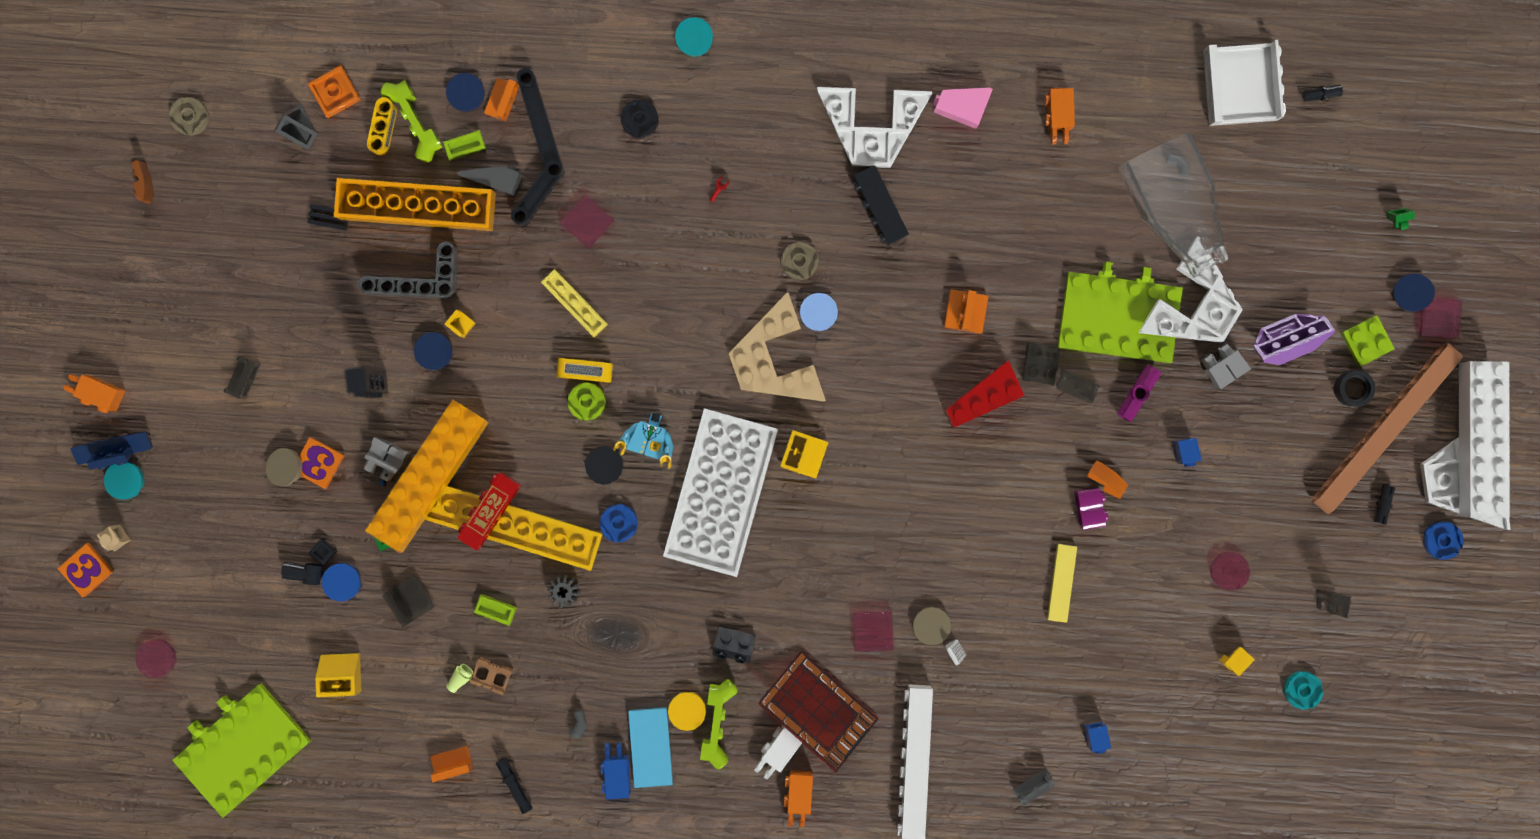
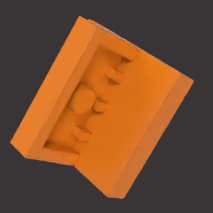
M951 289L944 328L982 334L989 296L976 294V291L971 290L963 292Z

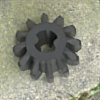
M565 575L563 580L560 576H557V582L554 580L550 582L553 587H548L547 591L553 592V594L548 596L549 599L555 598L552 603L553 605L559 601V607L563 608L564 603L567 607H570L571 601L577 602L575 596H579L580 592L575 591V589L580 586L579 584L573 586L572 583L575 581V578L568 581V575ZM562 587L568 590L566 596H564V593L562 595L560 593Z

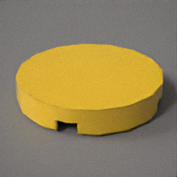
M679 693L673 697L669 704V720L680 730H694L705 719V702L696 693Z

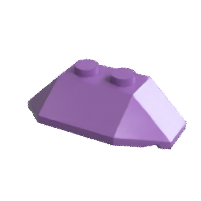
M1294 314L1261 328L1253 348L1263 362L1281 365L1315 351L1335 332V329L1325 316Z

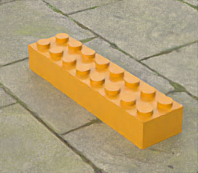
M337 178L334 217L347 221L493 231L496 193L492 189Z
M452 399L365 531L396 551L403 553L488 425V422Z

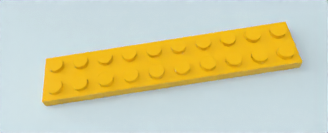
M447 486L425 520L458 530L463 523L468 522L470 518L468 514L474 506L477 507L481 502L479 500L480 495ZM509 505L487 539L592 571L603 534Z

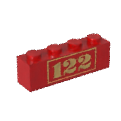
M503 472L498 475L495 474L489 482L491 484L488 491L484 490L479 497L481 502L477 507L474 506L468 514L470 517L468 522L463 523L458 529L460 534L457 539L476 551L481 549L522 486V484Z

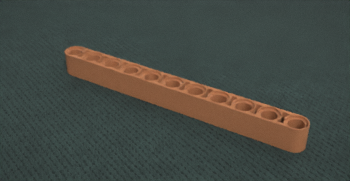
M1449 343L1441 345L1314 495L1312 502L1326 514L1332 513L1460 362L1463 355Z

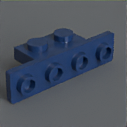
M143 431L72 446L70 450L78 465L87 463L89 470L95 468L101 470L114 464L118 466L124 465L133 453L151 450L153 445L147 432Z

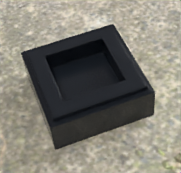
M321 538L310 550L309 554L323 566L337 550L325 539Z

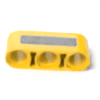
M386 97L379 98L375 103L367 139L368 149L378 156H383L389 151L397 115L396 105ZM386 104H390L389 110L383 112V107ZM386 123L385 129L379 131V125ZM381 141V147L375 150V144Z
M558 358L556 377L611 383L613 364Z

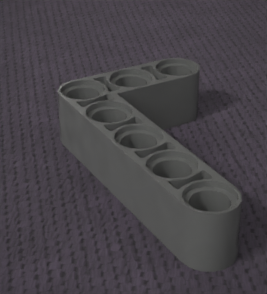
M447 241L438 245L435 279L364 276L359 280L358 288L361 292L369 295L451 299L457 291L458 249ZM450 246L452 252L450 255L445 256L444 250ZM445 266L451 267V271L448 275L443 274V269ZM372 281L373 287L367 290V282ZM388 282L392 283L390 291L385 290V285ZM407 283L411 284L409 292L404 291V286ZM426 284H430L431 287L428 293L423 292V287ZM445 285L450 287V291L447 294L442 293V288Z

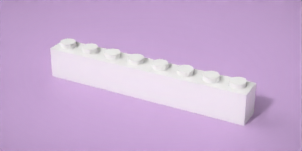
M908 685V690H904V702H907V709L903 710V721H906V728L902 729V740H905V747L901 748V759H904V767H900V778H903V786H899V798H902V805H898V817H901V824H897V836H900V839H925L933 688L926 685Z

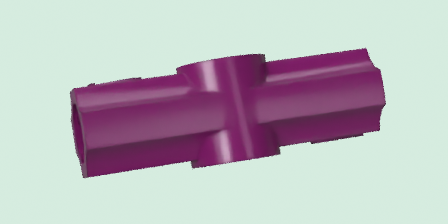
M1146 365L1135 384L1128 390V395L1116 414L1124 420L1132 422L1144 401L1149 398L1150 391L1160 377L1161 372L1150 365ZM1138 388L1142 391L1140 399L1135 395V391Z

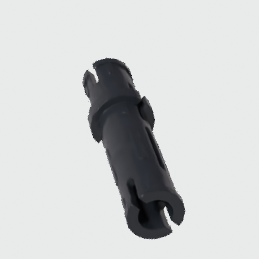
M505 757L497 761L495 764L503 777L502 781L508 786L521 813L525 814L532 810L533 807L516 777L517 773L513 771L507 758Z

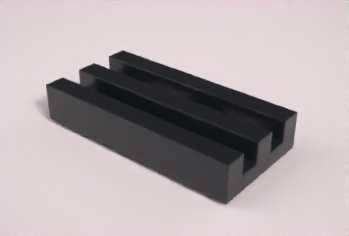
M310 205L311 212H309L308 224L347 231V220L315 213L316 210L334 213V208ZM314 217L323 218V219H329V220H334V221H339V222H344V223H343V226H342V225H337V224H331V223H326V222H320V221H315V220H314Z

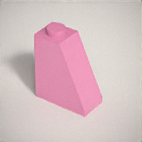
M993 89L942 90L941 94L936 95L933 106H936L934 113L976 129Z

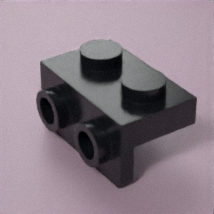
M718 627L712 654L720 659L729 658L737 663H749L756 635Z

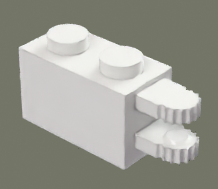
M783 725L781 728L777 727L772 735L774 737L773 740L763 746L761 750L762 758L754 769L758 773L763 768V765L768 763L770 767L764 774V778L767 780L775 769L781 773L803 742L786 725Z

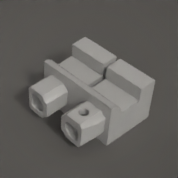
M1224 344L1217 349L1222 357L1218 361L1213 354H1209L1201 359L1206 368L1203 371L1209 376L1215 390L1224 388L1251 370L1239 351H1233L1228 344Z
M374 437L371 442L372 446L364 457L367 459L364 470L375 473L378 466L384 468L380 478L390 482L396 474H400L411 453L398 446H394V444L381 437Z

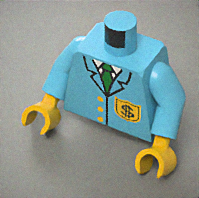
M651 412L649 422L640 421L629 427L623 433L620 440L615 443L613 451L615 452L616 448H621L622 452L620 455H623L626 449L660 459V467H662V463L668 462V468H671L674 446L667 429L659 427L662 415Z

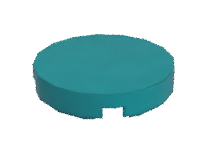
M687 18L676 29V44L680 51L691 57L702 56L709 51L713 43L712 29L701 18Z
M129 461L120 466L117 464L111 465L104 475V486L107 492L117 499H131L137 496L145 483L141 468Z
M1297 671L1286 679L1284 696L1292 706L1298 709L1314 708L1321 702L1323 697L1322 682L1316 675L1310 672Z

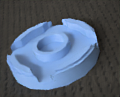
M823 293L809 295L804 299L800 308L802 322L806 327L815 331H823L830 328L838 315L835 301L832 297Z

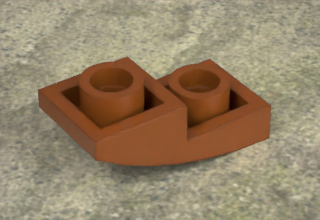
M136 160L131 163L133 167L132 173L139 181L132 183L135 189L133 192L139 201L150 204L153 199L151 175L147 164Z

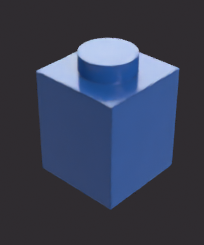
M1197 438L1173 441L1177 464H1184V467L1195 466L1197 461H1202Z
M1103 722L1084 725L1087 745L1092 752L1101 754L1105 753L1106 749H1111L1107 725Z

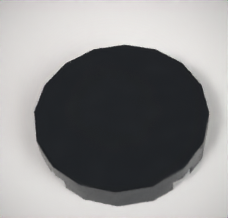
M633 100L623 108L621 124L624 131L630 136L646 138L656 131L659 124V115L656 108L650 102Z
M607 446L592 450L585 462V469L589 478L595 483L602 485L611 484L616 481L624 468L620 453L616 450L614 452L613 448Z

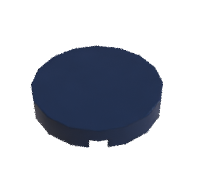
M461 73L450 79L446 87V96L453 108L461 112H471L479 108L483 103L485 89L476 76L469 73Z
M1417 273L1402 277L1393 289L1395 303L1402 310L1408 312H1419L1427 308L1435 296V288L1431 280Z
M425 333L415 343V359L425 369H443L452 359V343L441 333Z

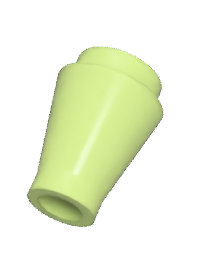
M466 664L457 666L449 683L446 685L447 689L455 693L472 679L473 670Z

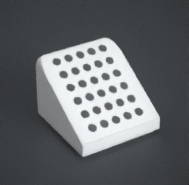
M956 639L945 645V648L954 664L958 665L965 658L966 654Z

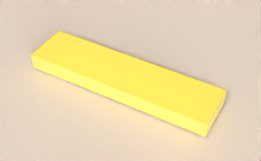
M555 269L541 281L594 338L608 325Z
M1057 544L1047 620L1067 623L1077 546Z

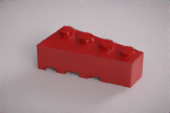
M1005 361L944 410L951 428H955L1025 396L1010 362Z

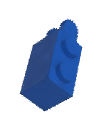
M617 742V756H611L610 743H605V759L601 763V774L605 776V782H602V793H606V799L629 798L631 794L629 755H623L622 742Z

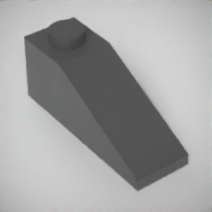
M510 165L507 168L497 166L458 171L457 173L462 179L513 197L516 196L522 179V175L518 172L519 169Z

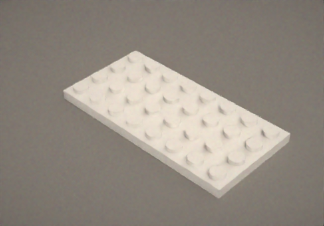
M704 409L663 557L737 577L778 429Z

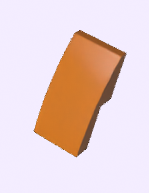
M1097 460L1087 476L1104 485L1103 491L1118 499H1121L1128 487V484L1115 471Z

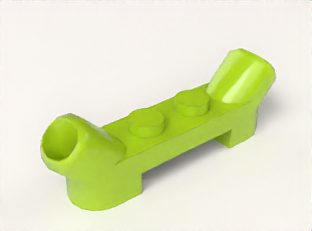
M405 80L397 85L389 82L384 83L381 88V96L401 105L400 112L402 116L411 123L409 129L414 136L419 138L415 157L423 162H432L435 151L443 148V145L436 132L432 129L425 130L413 109L411 102L417 100L412 89Z
M729 679L720 685L710 684L707 705H713L715 709L711 739H703L700 760L710 761L715 769H721L729 761L728 756L718 745V739L722 740L724 729L720 728L721 720L725 721L726 709H722L723 704L738 692L736 685Z

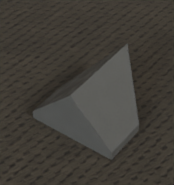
M302 103L285 112L274 129L275 132L309 150L317 135Z

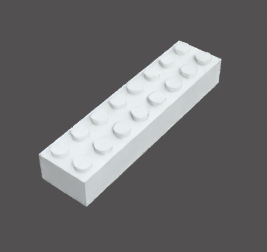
M1469 361L1459 363V516L1510 518L1509 362Z

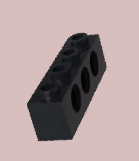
M367 367L344 369L347 393L354 394V397L380 398L383 397V393H388L386 370Z

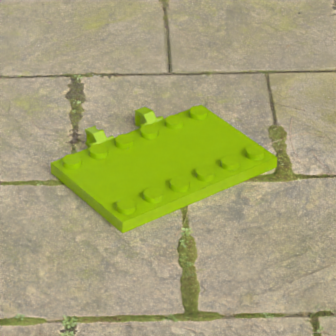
M1111 262L1103 263V269L1098 271V275L1075 272L1067 273L1057 348L1163 363L1173 362L1176 337L1138 333L1159 299L1180 311L1183 287L1154 284V279L1151 278L1152 268L1147 267L1141 268L1143 271L1142 276L1136 278L1135 281L1116 278V275H1112L1111 265L1114 263Z
M262 683L256 686L239 702L231 701L227 695L220 698L216 703L224 710L221 713L223 716L210 728H204L198 720L187 728L192 733L194 742L172 760L222 818L312 741Z

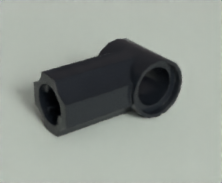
M284 562L281 569L282 579L302 581L303 584L320 585L323 566L314 563Z

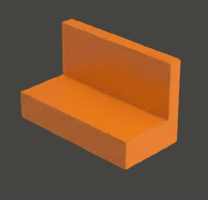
M497 77L484 114L506 122L519 89L517 82L510 79L506 81Z
M468 746L430 756L434 770L430 775L432 783L469 773L474 768Z

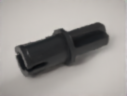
M1341 84L1327 87L1322 85L1319 88L1304 90L1302 98L1303 101L1308 102L1314 100L1325 101L1326 98L1340 97L1343 95V87Z

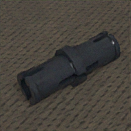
M1382 486L1380 499L1376 503L1378 507L1373 522L1387 525L1389 511L1393 507L1391 503L1396 487Z

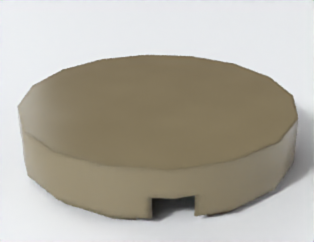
M193 97L178 99L169 110L171 126L183 135L194 136L200 134L209 123L207 107L203 102Z
M796 242L787 246L781 257V265L785 274L799 281L813 276L819 264L818 254L814 247L804 242Z
M280 448L274 451L266 463L267 477L271 483L277 486L285 487L292 485L294 481L299 479L302 472V461L299 459L298 453L291 449Z
M930 606L917 612L913 619L912 627L919 641L927 645H937L945 641L949 636L951 622L943 610Z

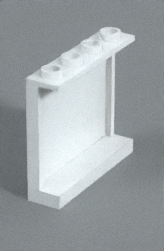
M1278 40L1268 44L1229 47L1209 45L1203 50L1209 126L1278 121L1284 117L1286 105L1283 103L1284 85L1281 82L1283 67L1280 65L1281 47L1278 45Z

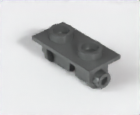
M1044 769L1013 789L1022 805L1025 806L1053 788L1055 784Z

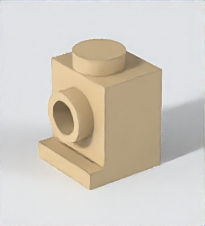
M121 525L109 526L97 534L101 546L107 549V551H116L130 541Z

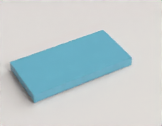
M667 707L629 710L634 788L673 785Z

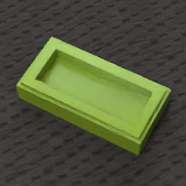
M480 130L443 142L450 161L486 150Z
M480 594L474 613L510 626L517 607Z

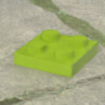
M1378 315L1341 332L1358 367L1395 349Z

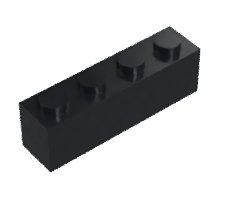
M875 165L854 175L852 185L856 192H860L862 199H860L865 210H869L871 214L869 219L873 227L877 226L880 232L878 237L881 243H885L888 247L908 237L909 233Z

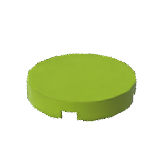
M580 383L573 387L568 395V408L578 419L593 420L600 416L605 409V394L595 384Z

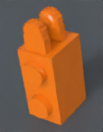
M1074 88L1050 89L1044 97V105L1047 106L1045 125H1048V131H1050L1051 144H1056L1057 131H1062L1063 144H1068L1069 131L1075 127Z
M69 374L68 378L78 384L76 388L71 385H64L63 387L64 390L72 393V396L79 398L78 402L89 406L91 404L97 406L96 410L103 413L117 411L126 391L92 375H81L79 377Z
M790 770L789 776L785 777V788L789 789L788 795H784V807H787L789 814V827H792L794 824L793 814H800V827H805V815H811L812 771Z

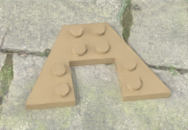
M786 293L732 349L729 356L741 390L824 402L826 399L814 365L777 377L765 341L801 329L789 293Z

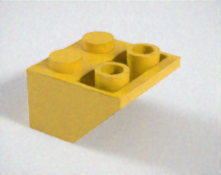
M792 430L780 467L817 478L829 442Z
M360 653L321 655L315 677L316 697L355 696L362 691Z

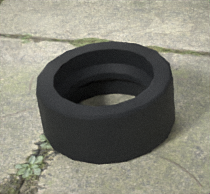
M1360 370L1347 371L1341 374L1334 384V394L1337 400L1349 407L1363 406L1369 403L1376 391L1373 378L1368 373ZM1352 377L1360 378L1364 384V394L1358 400L1349 399L1345 393L1346 381Z

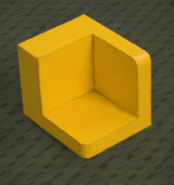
M457 309L445 322L449 329L463 338L476 324L466 314Z
M1238 647L1230 657L1223 655L1219 661L1233 674L1240 676L1255 659L1242 647Z

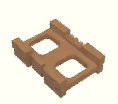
M480 657L470 683L492 689V692L504 695L513 669L504 665L502 667L500 665L497 666V664L494 665L490 660ZM479 666L489 670L486 680L476 677ZM497 673L507 677L503 687L494 684Z

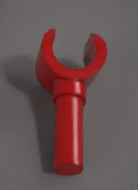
M723 175L717 180L716 190L709 199L714 202L719 192L729 185L730 180L726 184L721 183L720 180Z

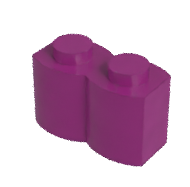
M1098 487L1074 491L1080 529L1085 530L1106 526L1108 513L1107 510L1103 509V502H1105L1104 491H1101Z

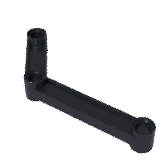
M522 68L517 73V80L545 167L517 207L512 210V221L520 227H525L530 224L531 219L557 183L564 177L565 170L537 79L530 69ZM526 75L531 76V80L528 83H523L522 80ZM554 166H558L560 169L556 175H552L550 172ZM525 213V219L518 222V214Z

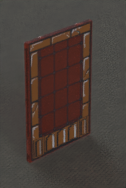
M802 650L757 703L835 773L847 761V758L879 719Z

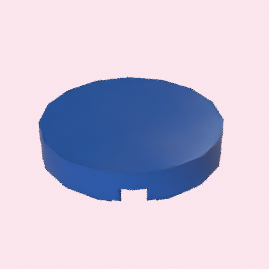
M616 504L608 507L602 513L600 529L608 540L624 542L636 533L638 518L630 507Z
M1445 521L1431 524L1423 535V546L1426 552L1432 557L1441 560L1457 556L1464 544L1461 530L1452 523Z
M338 563L329 567L322 578V588L325 594L335 601H347L354 598L362 585L359 571L347 563Z

